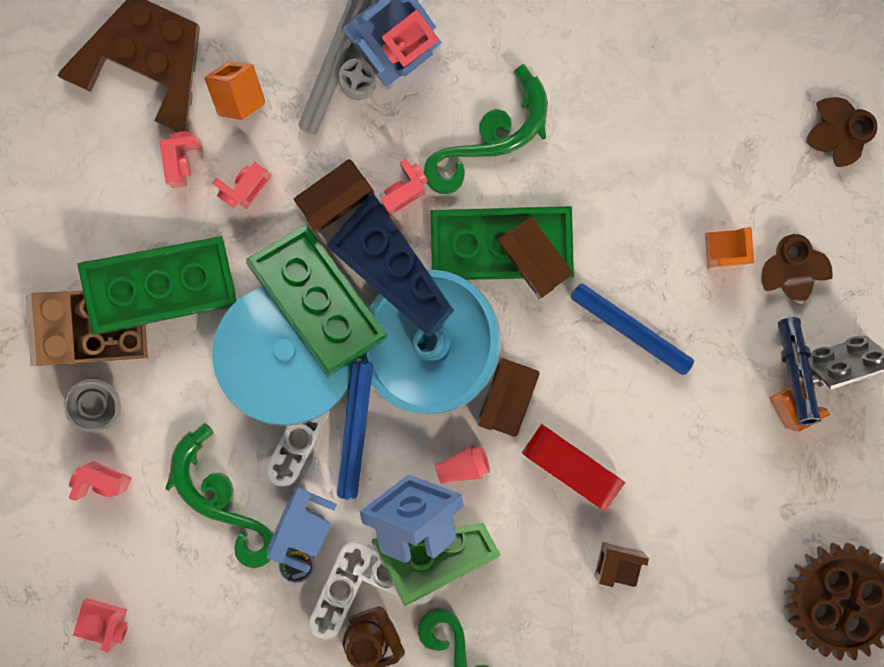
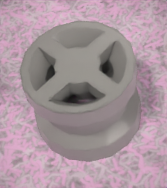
M351 59L342 65L339 71V81L343 92L349 98L363 100L373 94L376 88V79L373 69L368 62L362 59Z

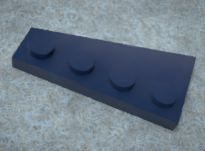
M372 192L326 246L431 338L454 312V309L377 196Z

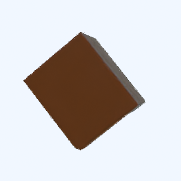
M602 542L594 577L599 584L613 587L614 582L635 587L638 582L641 566H648L649 558L644 552Z

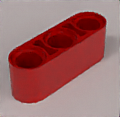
M543 424L539 426L521 452L532 462L605 512L626 483Z

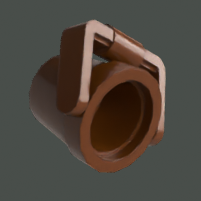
M377 606L348 618L350 625L344 633L343 648L347 660L352 666L386 667L396 664L405 655L404 648L400 642L401 639L383 607ZM388 647H390L393 655L383 658Z

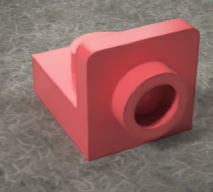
M417 9L382 36L385 44L381 48L393 64L399 61L405 67L437 43L439 38Z
M183 131L169 134L170 139L159 140L165 182L172 188L187 186L186 176H191L189 158L187 154L183 155L182 151L202 149V141L197 136H191V132Z
M407 159L401 161V168L409 182L404 184L402 180L398 181L384 191L386 196L381 199V202L390 216L426 194L423 184L428 181L417 163L411 166Z
M254 161L250 167L247 165L239 172L235 179L237 185L234 189H231L217 178L212 184L220 189L216 196L232 208H235L239 203L247 209L272 175Z
M92 461L82 467H78L74 471L69 482V487L72 488L69 499L77 501L85 497L90 486H93L92 490L101 496H118L127 491L132 477Z
M86 598L82 602L73 636L101 643V651L109 652L115 645L121 644L126 636L129 625L128 622L124 621L127 609Z

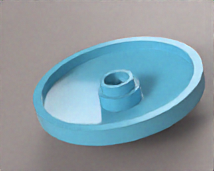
M427 270L453 307L454 312L430 338L379 293L370 305L369 310L388 337L387 340L362 355L361 361L373 364L371 384L389 403L413 413L441 414L464 406L485 388L498 363L501 334L498 319L492 305L476 286L449 272Z
M263 287L247 293L230 307L217 328L213 342V367L221 389L240 411L260 422L278 426L307 423L331 410L342 399L349 388L353 362L327 378Z

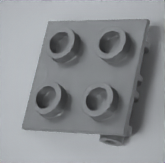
M867 335L854 336L847 339L844 343L831 347L817 348L812 351L811 357L808 359L813 383L819 387L827 385L830 389H834L884 373V349Z

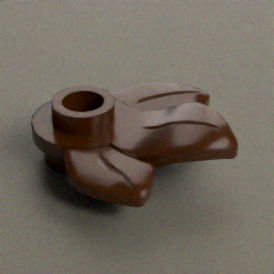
M830 97L818 101L816 107L823 121L810 130L806 143L816 151L833 152L832 157L836 167L853 164L861 157L864 144L870 142L875 137L878 128L876 118L866 110H855L852 104L843 98ZM854 122L862 126L861 134L854 132Z
M800 234L787 235L779 241L776 255L764 263L761 274L762 286L764 291H772L782 287L783 292L789 299L802 305L809 298L815 280L832 279V265L824 253L813 250L810 241L805 236ZM792 245L798 249V256L795 259L791 258L788 254V249Z

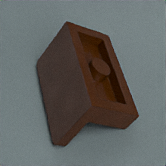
M348 159L298 194L294 201L305 215L309 225L318 234L365 201L372 192L374 194L375 192L353 161Z
M528 218L497 241L538 299L546 296L572 275V270L533 218Z
M500 357L477 425L491 431L494 429L516 437L539 378V371Z

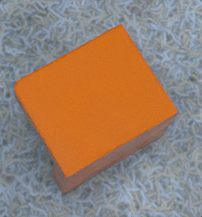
M228 61L204 77L219 116L243 120L265 104V98L253 64Z
M751 227L705 233L707 268L744 266L754 263Z
M800 381L803 399L806 400L803 381ZM791 386L769 397L785 428L800 432L811 426L798 425ZM818 406L821 420L830 416L827 408Z

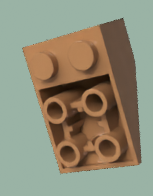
M83 291L36 292L26 295L31 366L148 358L146 325L98 335L92 334Z

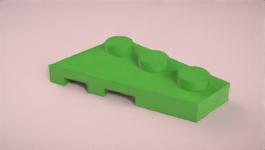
M484 523L454 527L456 540L435 558L427 556L424 539L416 546L408 543L411 559L406 563L381 553L377 538L372 539V544L404 607L499 558L501 554Z

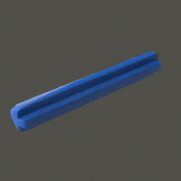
M580 283L572 292L571 299L679 374L686 375L694 364L693 358L585 284Z
M354 361L351 367L337 486V496L344 500L356 499L358 496L373 364L366 361Z

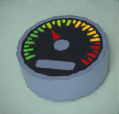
M292 547L288 548L286 554L308 562L311 567L308 573L284 563H279V571L287 581L301 583L307 580L313 573L315 557Z

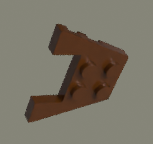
M126 0L59 71L57 76L64 81L91 92L105 60H109L168 87L169 89L154 121L175 132H189L188 116L189 107L192 104L193 93L191 88L193 72H195L200 26L196 22L148 0Z

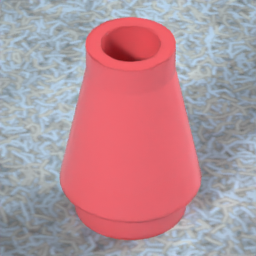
M470 445L443 462L435 464L436 473L441 484L483 479V475L490 473L489 461L482 446L474 448L473 445Z

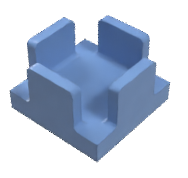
M376 0L342 28V31L364 60L370 64L373 72L385 87H388L399 77H405L431 57L433 55L431 51L442 43L439 39L437 43L405 67L399 61L393 64L381 48L385 44L382 36L417 9L432 30L437 28L418 0Z
M407 475L359 512L362 524L375 529L381 553L406 563L411 559L408 543L416 546L424 539L427 556L435 558L456 540L453 515L464 504L461 493Z
M294 486L268 545L266 555L270 560L280 564L284 563L308 573L311 567L310 564L286 554L287 549L292 547L311 556H317L329 530L330 522L322 516L305 510L308 501H312L335 511L337 504Z

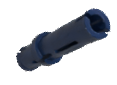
M785 318L778 322L783 346L780 355L781 360L787 366L797 414V423L800 426L814 425L822 420L819 414L815 387L808 361L811 357L810 348L805 346L800 318ZM792 343H795L798 365L796 364ZM799 377L803 381L806 400L803 399Z

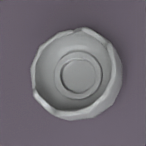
M98 378L84 379L71 387L64 399L67 419L76 429L89 433L109 428L117 419L121 407L118 392L110 383Z

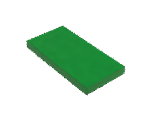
M572 206L430 210L432 270L449 272L465 280L523 279L497 241L528 218H533L572 270V275L568 278L574 277Z
M307 224L246 258L247 266L327 378L387 340L388 335Z
M223 236L77 263L93 335L229 308L237 301Z

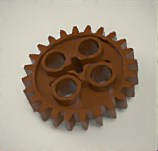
M833 542L830 545V553L818 546V557L816 559L808 554L804 555L808 563L806 567L798 564L794 565L795 569L800 573L799 577L787 578L790 583L795 585L794 590L784 591V594L793 600L792 603L785 605L784 609L789 613L795 614L788 622L794 628L799 627L795 634L801 640L807 639L806 645L812 650L818 648V652L826 658L832 652V655L837 660L842 661L846 652L847 656L855 661L858 657V650H861V652L870 657V645L874 644L880 649L884 648L880 640L884 635V563H881L883 557L874 552L869 555L870 550L861 545L856 550L855 545L846 542L842 550L840 545ZM834 571H839L838 581L833 585H829L828 578L830 574ZM871 584L872 591L870 595L862 598L863 588ZM842 598L848 599L846 604L840 603ZM826 604L824 615L815 618L817 607ZM858 617V626L854 630L849 631L850 621Z

